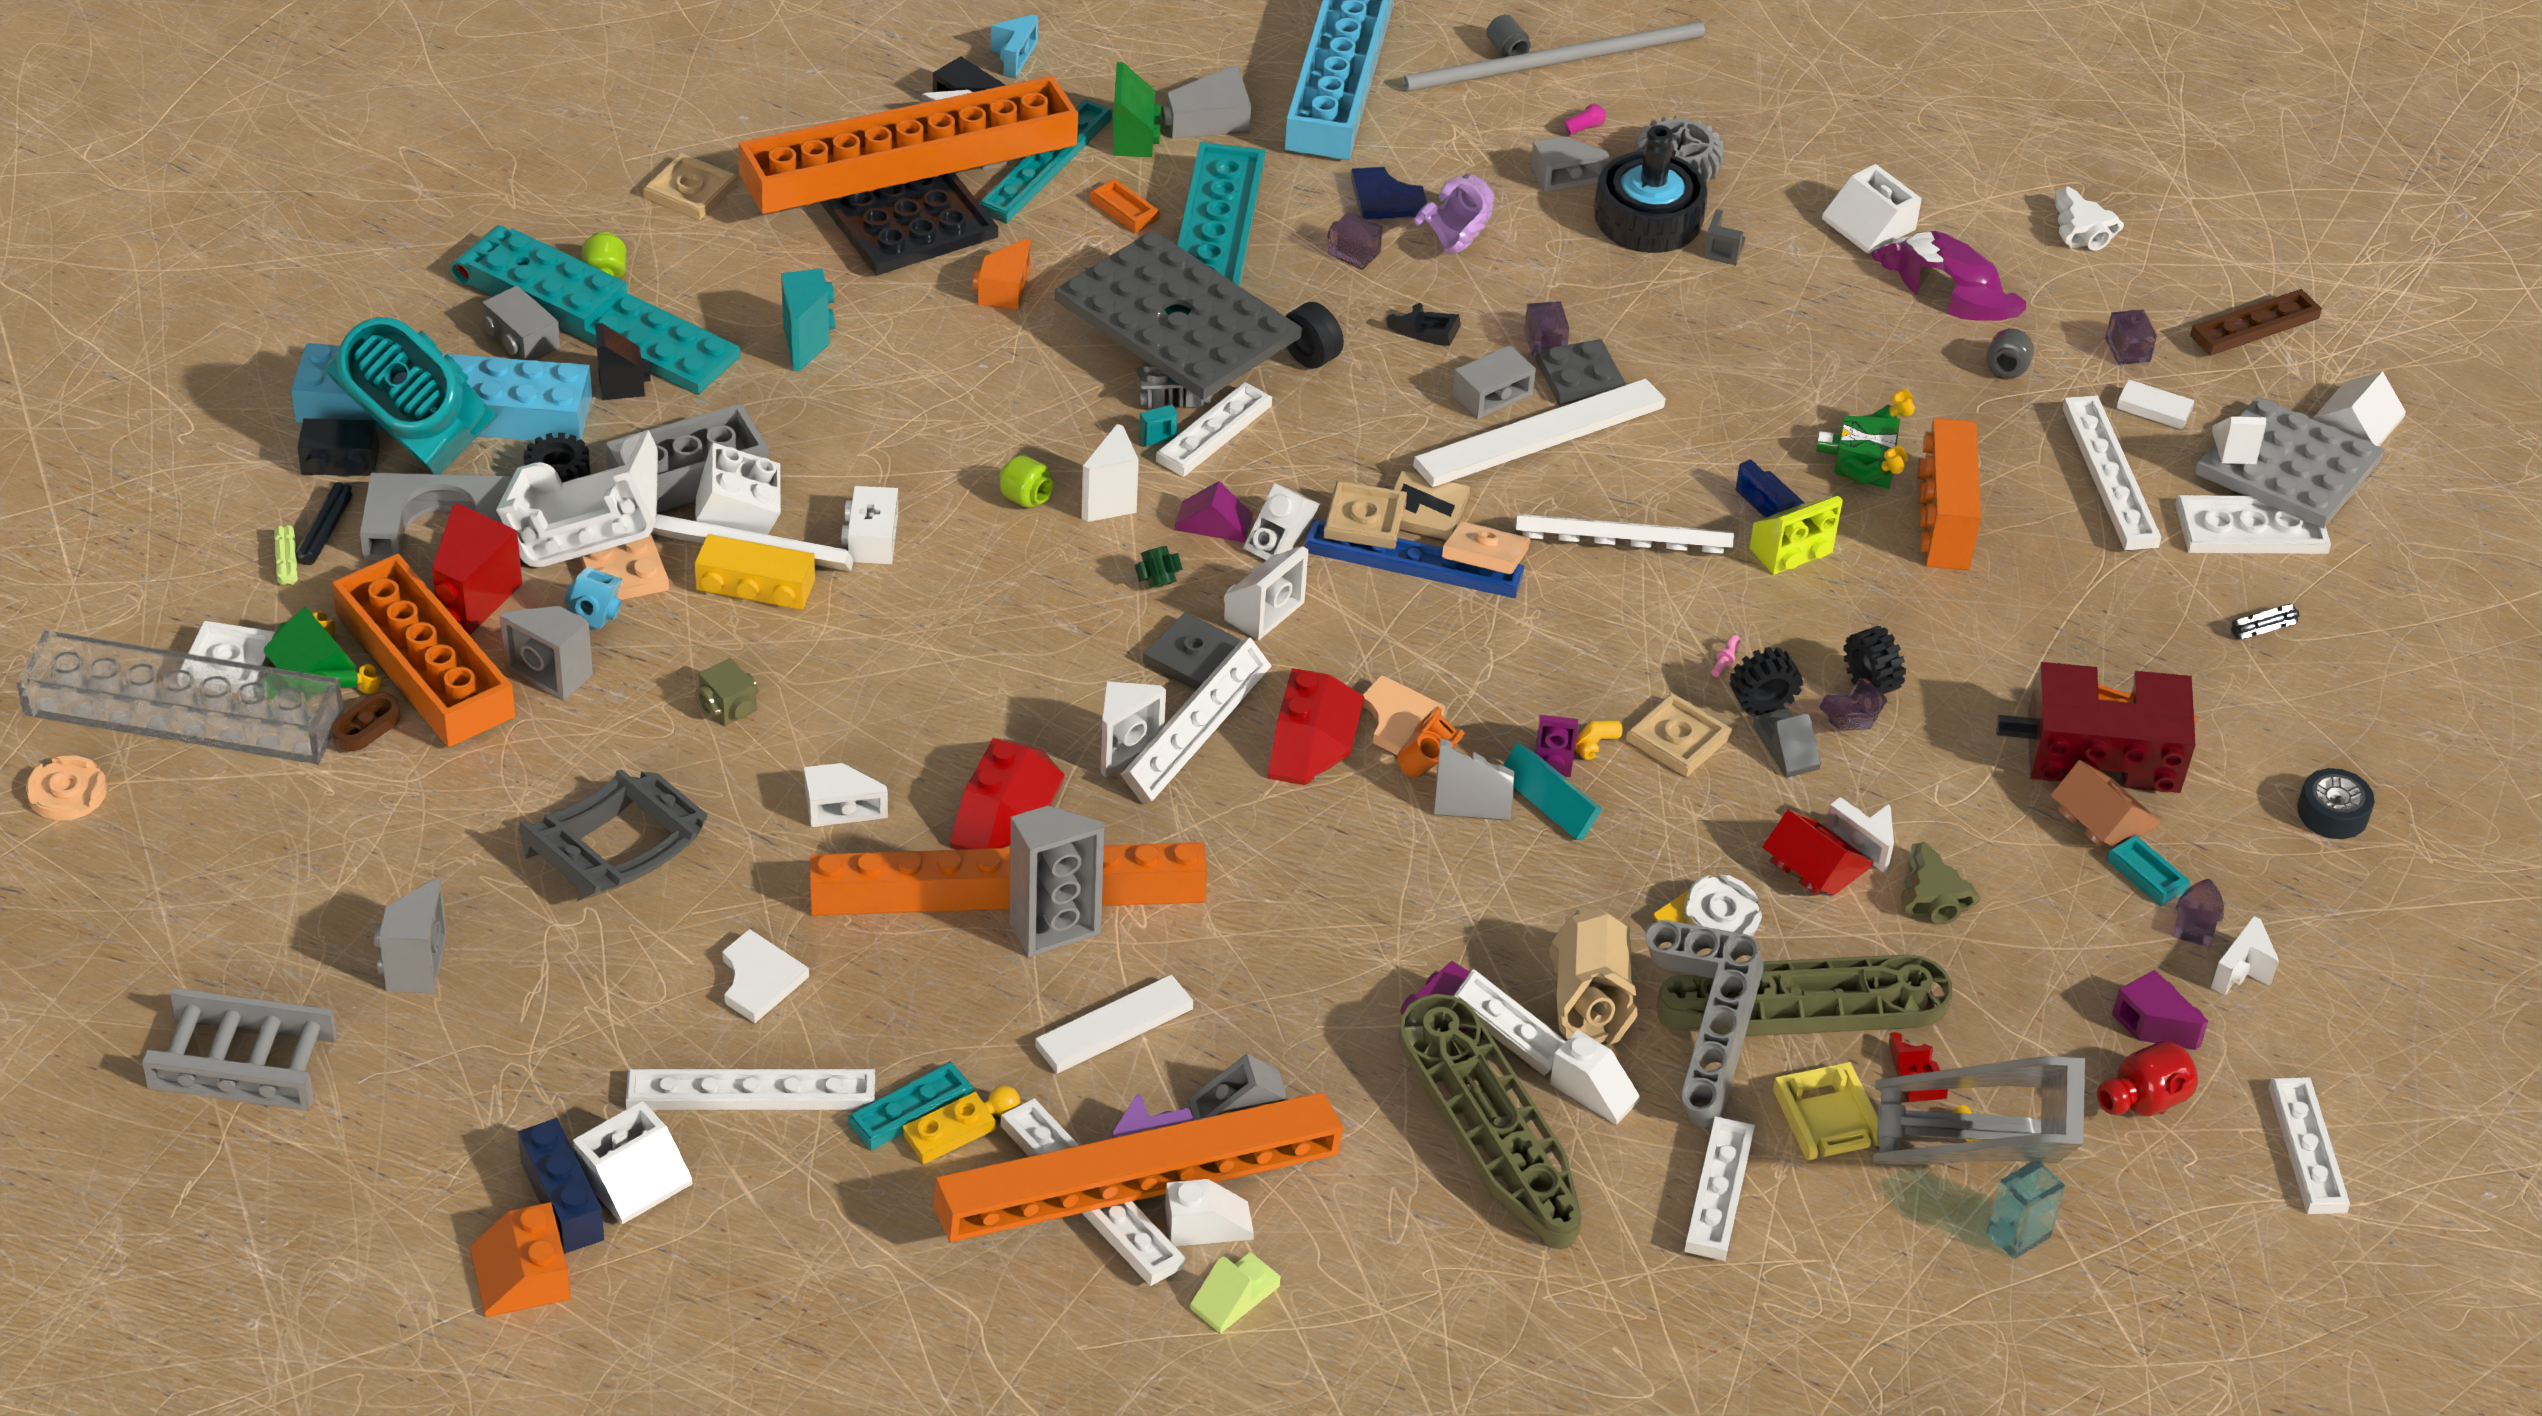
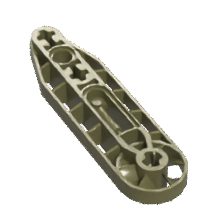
M1903 954L1763 961V974L1745 1036L1918 1028L1932 1025L1945 1016L1950 1006L1952 981L1947 972L1936 962L1916 955ZM1680 975L1666 979L1659 990L1657 1001L1660 1022L1673 1029L1700 1028L1714 979L1696 975ZM1932 982L1939 984L1945 995H1931ZM1732 991L1729 992L1725 997L1735 998L1738 995H1740L1741 992ZM1930 1000L1937 1006L1934 1009L1926 1010L1927 1003ZM1724 1026L1716 1030V1032L1727 1033L1731 1030V1027Z
M1432 994L1420 997L1407 1007L1401 1018L1399 1042L1405 1057L1490 1193L1535 1231L1547 1246L1553 1249L1568 1248L1579 1235L1581 1212L1565 1150L1477 1013L1465 1001L1452 995ZM1459 1027L1473 1029L1475 1040L1459 1031ZM1479 1040L1482 1041L1483 1045L1479 1046ZM1492 1058L1503 1076L1497 1077L1487 1060ZM1442 1081L1452 1098L1446 1101L1435 1083ZM1511 1088L1521 1102L1522 1108L1517 1109L1507 1094V1091ZM1462 1113L1472 1130L1466 1133L1455 1114ZM1532 1120L1544 1139L1537 1140L1526 1123ZM1481 1144L1492 1162L1486 1165L1474 1145ZM1552 1151L1561 1165L1562 1172L1556 1171L1546 1154ZM1502 1176L1512 1195L1497 1183L1494 1177ZM1540 1188L1545 1190V1192H1537L1533 1189Z

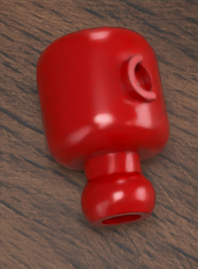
M2171 1041L2157 1042L2123 1059L2119 1064L2117 1078H2107L2100 1083L2097 1089V1098L2102 1109L2110 1115H2122L2130 1108L2140 1116L2149 1117L2158 1113L2164 1114L2167 1109L2181 1104L2193 1096L2198 1085L2197 1069L2190 1054L2182 1046Z

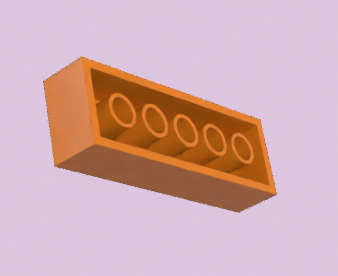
M399 553L332 582L336 615L448 748L515 718L512 684Z

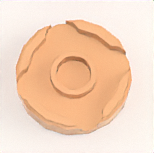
M77 755L51 759L52 763L44 767L40 764L34 768L27 778L26 795L32 810L44 818L55 821L73 820L86 816L98 808L106 797L107 784L103 771L91 759Z

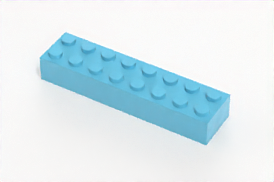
M1394 0L1322 1L1287 116L1285 150L1350 160L1394 6Z
M306 343L291 388L295 422L302 423L303 418L375 420L344 392L323 369L338 354L340 346ZM448 354L461 366L462 371L469 377L466 381L469 386L498 415L480 433V437L535 441V438L539 436L546 440V434L552 433L553 438L558 437V433H565V438L567 439L570 434L576 436V441L582 439L592 399L590 365ZM402 372L397 374L392 384L397 385L404 382L408 373ZM376 421L377 429H384V428Z

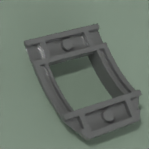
M618 770L615 773V777L598 791L572 806L544 815L543 822L533 825L527 821L520 822L519 832L526 859L541 855L580 889L577 901L617 889L641 878L669 861L696 839L706 822L708 814L658 773L642 771L640 778L629 776L623 770ZM634 801L642 810L662 824L667 831L671 832L672 835L646 853L613 867L581 839L613 819Z

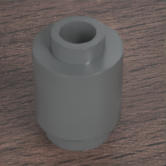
M1507 14L1500 15L1494 18L1487 28L1486 34L1488 39L1504 57L1529 52L1531 47L1529 36L1512 16Z

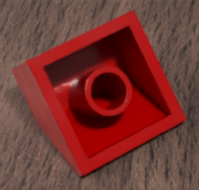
M1787 809L1762 846L1763 849L1773 855L1769 860L1772 864L1786 873H1789L1791 869L1801 876L1799 883L1816 895L1820 891L1832 895L1837 894L1870 869L1874 863L1817 820Z

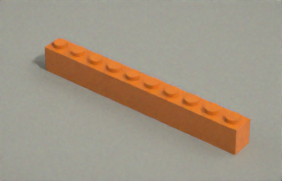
M1204 842L1104 845L1102 906L1205 903L1207 867ZM1010 848L811 854V916L1010 909Z
M1324 1092L1299 1096L1290 1100L1262 1104L1249 1109L1226 1112L1217 1116L1185 1121L1181 1124L1158 1129H1148L1140 1133L1108 1138L1099 1142L1071 1146L1063 1150L1030 1155L1022 1159L990 1164L981 1168L953 1172L945 1176L936 1177L933 1208L951 1243L1166 1194V1183L1209 1179L1216 1183L1336 1156L1339 1151L1343 1126Z

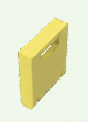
M1851 1062L1775 1077L1773 1092L1806 1160L1816 1159L1818 1150L1822 1157L1869 1148L1871 1140L1875 1146H1879L1878 1116ZM1832 1085L1835 1093L1802 1099L1804 1090Z

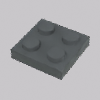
M1602 339L1537 350L1536 362L1559 405L1574 403L1625 386L1626 384Z

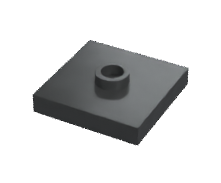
M1184 612L1143 653V663L1197 690L1241 639Z

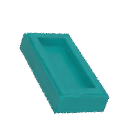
M2137 835L2132 836L2108 851L2106 860L2160 906L2184 893L2189 888L2190 880Z

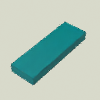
M1516 743L1503 764L1504 767L1514 771L1513 787L1575 839L1583 840L1603 808L1524 743Z
M950 1061L849 1114L848 1125L872 1151L904 1134V1125L973 1093L974 1087Z

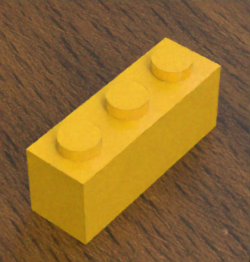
M707 534L695 561L696 590L803 610L815 582V555L809 552Z

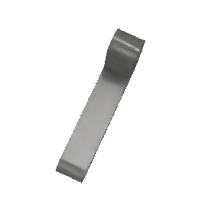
M1660 920L1653 923L1646 932V942L1653 963L1664 970L1714 979L1682 1090V1100L1689 1120L1700 1128H1709L1713 1126L1715 1116L1721 1118L1723 1116L1763 974L1764 964L1757 941L1752 936L1670 920ZM1664 942H1674L1668 948H1658ZM1702 949H1713L1709 954L1697 955ZM1743 955L1751 956L1748 961L1736 962V959ZM1732 991L1741 992V994L1735 998L1725 997L1729 992ZM1721 1027H1731V1030H1729L1727 1033H1715V1031ZM1710 1063H1721V1066L1715 1070H1705V1067ZM1698 1100H1711V1102L1706 1106H1694Z

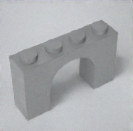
M371 473L360 530L363 560H384L398 553L401 556L405 533L412 522L429 513L439 511L451 512L452 507L456 503L502 523L496 509L513 476Z

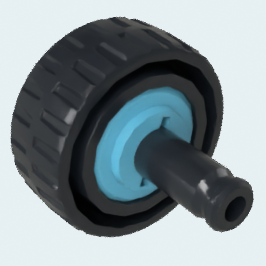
M1656 125L1651 127L1647 131L1644 151L1627 153L1613 159L1603 168L1598 178L1594 204V216L1598 227L1613 242L1635 251L1662 253L1682 248L1698 236L1704 222L1708 194L1706 182L1693 165L1671 155V142L1673 141L1674 134L1666 126Z

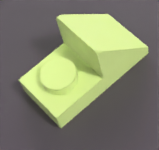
M1251 1252L1235 1264L1225 1256H1222L1218 1259L1192 1300L1190 1309L1221 1334L1280 1287L1281 1276Z

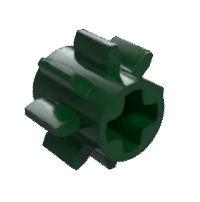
M1167 546L1142 552L1143 562L1135 565L1139 582L1148 581L1150 589L1177 582L1175 573L1183 570L1179 553L1169 554Z

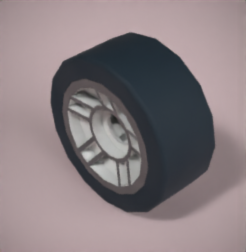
M2335 768L2317 770L2306 778L2297 803L2298 815L2305 826L2316 834L2332 839L2356 837L2365 830L2375 804L2374 793L2365 780L2352 772Z

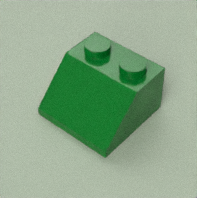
M1117 62L1113 156L1152 157L1153 144H1160L1161 104H1155V90L1125 63Z

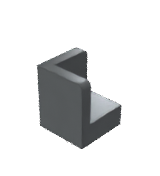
M1716 209L1707 232L1703 258L1736 266L1745 243V237L1742 231L1721 227L1723 211Z

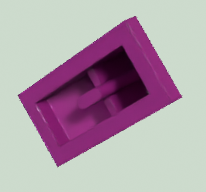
M1218 481L1182 501L1174 530L1245 542L1253 513Z

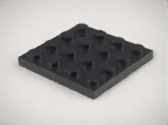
M954 172L820 202L876 276L998 238L997 224Z

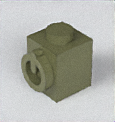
M731 658L698 673L699 688L696 689L695 695L699 707L708 718L716 716L726 726L757 711V683L751 674H745Z

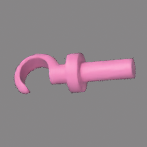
M1732 635L1727 641L1726 649H1720L1717 653V663L1711 670L1712 676L1718 677L1725 666H1731L1735 661V650H1738L1740 647L1738 635Z

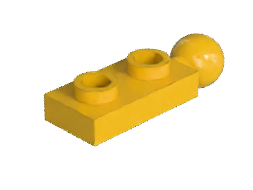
M1003 1085L994 1088L988 1096V1101L983 1103L978 1094L973 1092L904 1125V1137L920 1161L925 1164L996 1130L993 1116L1001 1118L1002 1114L1020 1106V1096L1014 1088Z

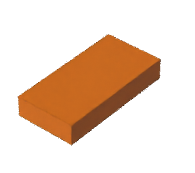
M1115 178L1090 191V201L1133 233H1137L1160 219V210Z

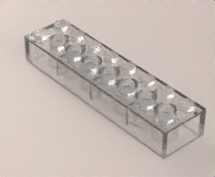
M44 630L16 682L24 716L317 765L320 764L333 736V722L344 712L340 680L337 678Z

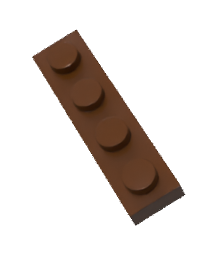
M2299 289L2192 325L2190 336L2212 356L2320 318L2322 308L2306 292Z

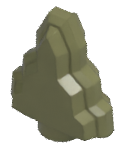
M1925 842L1912 844L1908 860L1910 873L1905 877L1906 890L1902 891L1901 900L1906 913H1910L1912 918L1930 917L1933 923L1947 924L1956 920L1961 912L1967 911L1979 902L1980 896L1973 884L1963 880L1957 870L1945 865L1940 854Z

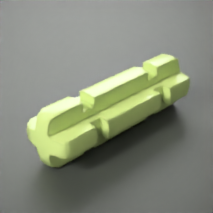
M290 525L285 527L278 526L274 530L277 582L283 586L286 584L293 585L298 580L294 528Z

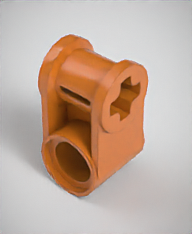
M1438 706L1420 721L1414 729L1415 732L1397 755L1400 768L1410 777H1421L1438 764L1440 739L1451 741L1453 748L1465 734L1462 729L1456 730L1441 715L1442 710Z

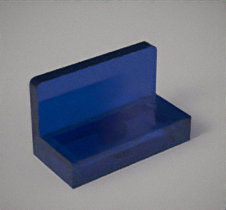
M1751 459L1739 464L1735 490L1763 517L1766 518L1804 504L1771 471L1764 472Z

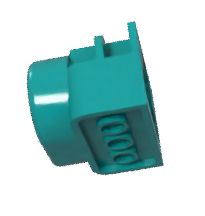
M376 317L359 323L347 333L339 347L338 354L323 369L344 392L433 474H441L498 415L466 382L469 377L462 371L461 366L448 354L443 357V353L436 347V343L422 330L417 333L406 323L389 317ZM402 372L408 373L404 382L397 385L392 384L397 374Z

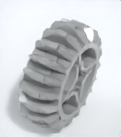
M1676 115L1673 119L1669 120L1666 117H1662L1660 122L1652 120L1650 126H1643V130L1636 140L1635 152L1645 150L1647 131L1651 127L1663 125L1668 127L1674 134L1673 141L1671 142V155L1693 165L1701 173L1706 184H1708L1709 179L1716 178L1720 167L1723 165L1724 147L1723 141L1719 139V133L1712 132V126H1702L1701 120L1693 122L1690 121L1689 117L1679 119Z

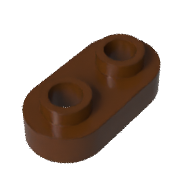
M375 693L339 716L332 724L334 744L344 751L361 750L393 728L401 717L397 698L388 693Z

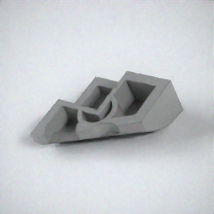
M1440 739L1434 814L1510 820L1514 771L1500 764H1491L1487 762L1485 757L1474 752L1470 757L1452 749L1451 741Z

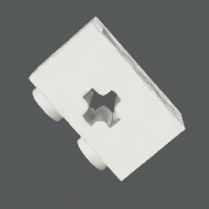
M854 486L853 500H846L845 522H849V525L842 526L841 545L842 547H848V552L854 559L853 562L892 564L898 522V488Z

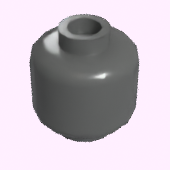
M2011 328L2002 330L1993 337L1986 355L1987 364L1990 370L1999 377L2007 379L2019 377L2027 371L2034 355V345L2031 338L2021 330Z

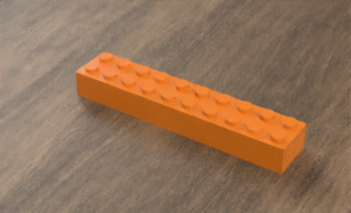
M1052 75L739 142V175L761 213H774L802 205H810L852 194L874 191L884 187L906 184L907 182L937 177L957 171H966L975 167L998 164L1007 160L1076 146L1078 112Z

